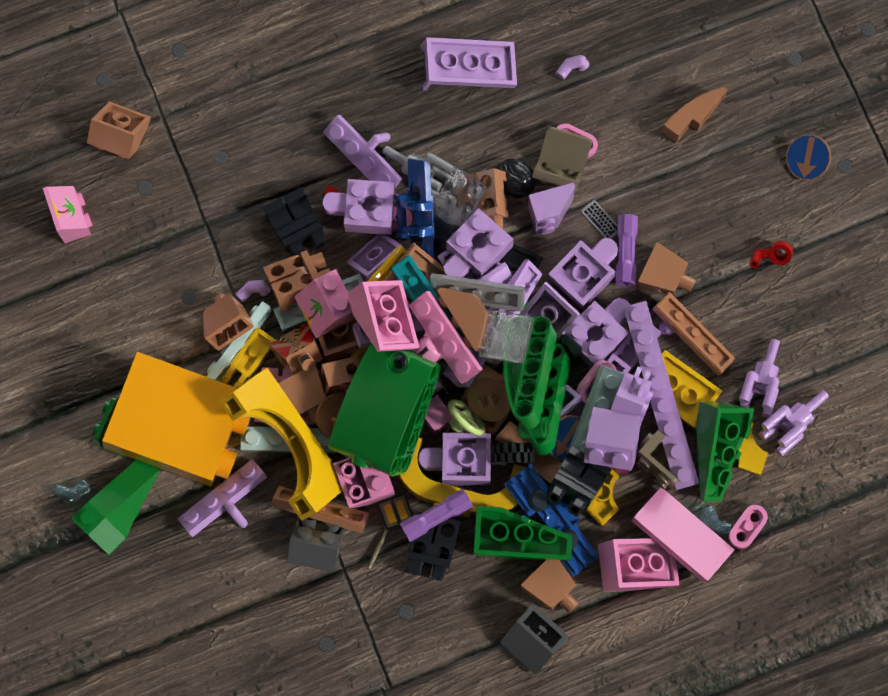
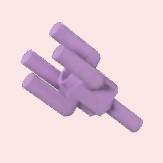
M771 339L765 360L757 362L754 371L747 373L739 397L740 406L749 407L753 392L765 395L762 404V416L766 418L772 415L779 392V379L777 378L779 367L774 365V360L780 341L776 339Z
M822 390L806 405L798 402L791 409L786 405L782 406L761 424L763 430L759 433V437L765 441L781 427L787 434L778 441L780 446L775 451L782 457L803 439L804 435L802 432L814 420L811 412L829 398V395Z

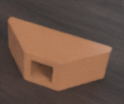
M440 287L437 290L440 294L438 298L440 304L445 310H450L453 315L450 319L458 330L462 329L465 334L463 340L470 350L474 348V350L481 352L485 347L491 315L478 296Z

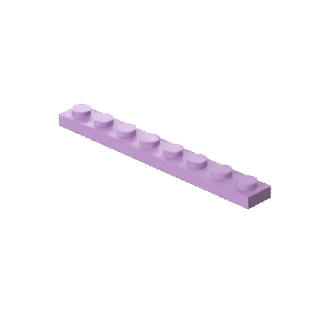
M643 301L623 307L640 367L642 368L643 377L646 370L651 371L648 381L652 382L649 391L653 392L650 401L658 429L665 436L662 442L671 473L678 479V482L675 484L676 490L699 484L647 302Z

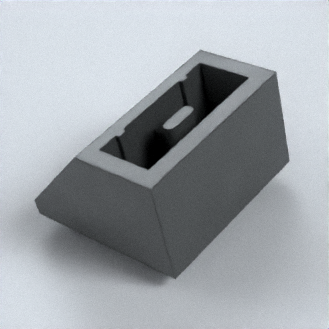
M298 517L290 538L287 563L334 572L339 559L345 528L309 517L301 521Z
M532 604L512 626L500 643L536 675L568 640L569 636Z

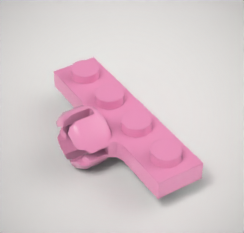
M426 291L409 305L425 330L424 337L418 341L419 348L415 349L417 354L423 350L425 353L421 357L435 363L444 359L461 384H465L483 370L430 291Z

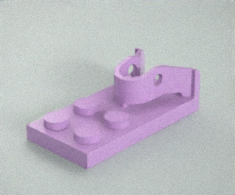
M426 37L420 46L421 51L425 53L426 82L423 84V90H427L432 84L515 88L517 86L514 42Z

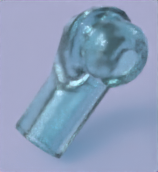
M79 480L71 488L58 483L54 494L74 502L87 496L90 491L89 483L86 480Z
M710 504L705 505L701 511V518L705 525L712 531L729 534L732 523L719 520L715 512L716 508Z

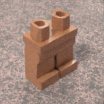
M492 168L456 178L461 212L460 220L462 223H465L479 208L503 229V218L508 217L503 182L506 181V172Z
M306 250L300 252L301 255H295L263 267L268 284L282 313L291 310L290 305L297 303L294 297L314 279L331 272L328 268L317 273V270L327 267L321 252L309 256Z

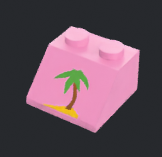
M74 186L43 188L56 230L64 243L91 235L89 227L93 225L89 214H84L82 206L86 204L81 192L77 193Z
M336 269L314 279L294 297L315 338L356 319L352 312L348 291Z

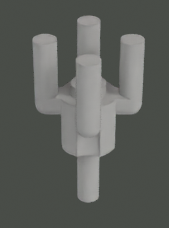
M386 146L383 150L384 155L403 165L402 173L407 176L408 159L427 161L430 165L433 200L437 203L443 197L438 192L442 187V183L432 177L435 176L450 186L455 182L456 178L450 175L453 173L455 166L432 153H426L425 157L422 158L415 153L406 157L389 146Z

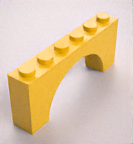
M268 368L250 378L219 401L232 421L242 417L259 419L270 425L284 439L294 457L297 468V486L288 502L301 521L317 513L343 491L334 464Z

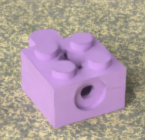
M348 179L347 193L330 192L325 195L323 199L324 210L328 215L344 216L345 232L392 235L394 194L396 191L395 182Z
M478 208L446 241V249L452 256L444 264V274L463 278L471 271L480 279L513 247V238Z
M603 238L590 249L580 240L549 273V280L577 306L584 310L615 277V271L609 264L617 256V244L610 238Z
M618 298L604 310L594 301L562 332L561 341L564 334L568 333L583 347L581 360L590 368L598 361H606L629 334L621 325L627 320L623 307L630 304L625 299Z
M637 367L634 375L625 372L611 410L641 415V426L653 392L649 391L652 382L648 381L651 371L646 370L645 376L642 379L639 378L642 368Z
M443 433V448L426 447L422 449L419 454L420 466L426 471H442L443 484L490 486L491 433H483L480 436L471 433Z

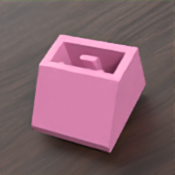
M351 458L333 463L349 509L372 505L395 496L389 475L373 468L357 466L351 462Z

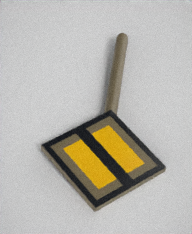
M405 493L377 502L385 530L367 565L368 570L372 568L389 531L400 527V523L413 516Z

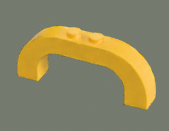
M419 438L408 470L400 474L399 477L404 486L414 496L436 506L461 488L430 480L421 472L418 466V457L423 442L422 438ZM514 464L511 478L526 467ZM506 487L492 495H483L464 489L473 507L459 516L470 518V515L476 516L477 506L502 507L512 512L519 507V504Z

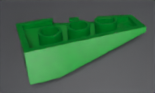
M699 402L696 434L700 501H722L732 477L731 469L735 459L739 460L742 452L739 451L744 438L748 439L754 408L721 402Z
M135 460L90 499L71 519L110 555L127 538L135 518H137L140 508L160 470L157 467Z
M477 506L474 543L475 557L571 561V535L510 512L502 507Z

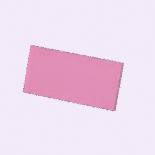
M662 487L631 520L704 584L707 583L735 550Z

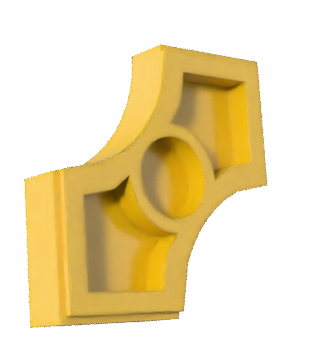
M752 423L748 439L744 438L739 449L742 453L738 460L737 468L760 476L768 453L756 444L752 434Z
M613 469L586 510L601 527L619 511L612 493L614 483L619 478V475Z

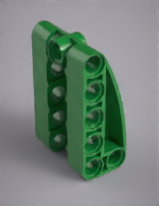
M543 316L515 317L507 325L504 343L503 372L506 393L512 412L519 423L520 437L528 438L536 453L547 455L555 447L571 360L565 348L561 344L556 343L557 333L548 318Z
M371 343L355 372L341 405L329 440V449L351 458L353 464L363 468H373L392 477L405 473L412 461L439 376L440 364L418 356L413 350L377 352ZM402 356L406 359L405 366H403L401 361Z

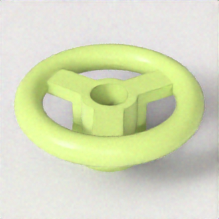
M452 399L448 402V409L453 417L449 423L457 433L468 431L477 436L485 433L486 427L483 420L472 412L469 405L457 399Z

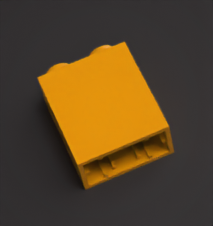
M137 352L102 442L105 449L212 487L215 476L228 480L237 456V452L226 449L232 431L245 435L251 417H242L232 421L219 402L237 388Z

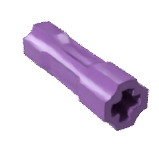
M633 214L618 215L617 218L619 247L615 285L622 287L636 285L635 238L638 232V216Z
M462 488L422 514L414 515L400 523V526L408 541L412 542L426 534L429 529L452 516L462 514L472 508L473 505Z

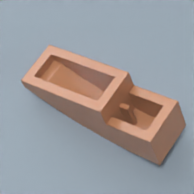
M722 87L712 90L687 103L664 124L662 133L677 143L690 126L698 131L725 98L728 89Z

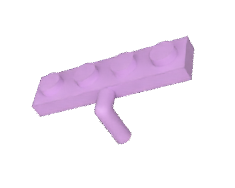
M337 115L323 131L370 181L395 182L396 188L403 180L374 150L379 143L390 140L389 133L375 134L367 143L341 115Z
M251 459L231 475L228 480L226 479L177 519L192 537L226 510L240 528H245L248 522L234 504L265 480L267 476L255 461Z

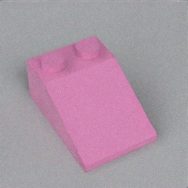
M402 280L362 282L348 292L353 315L377 352L414 350L419 348Z
M652 538L613 539L598 544L603 592L679 586L676 559Z

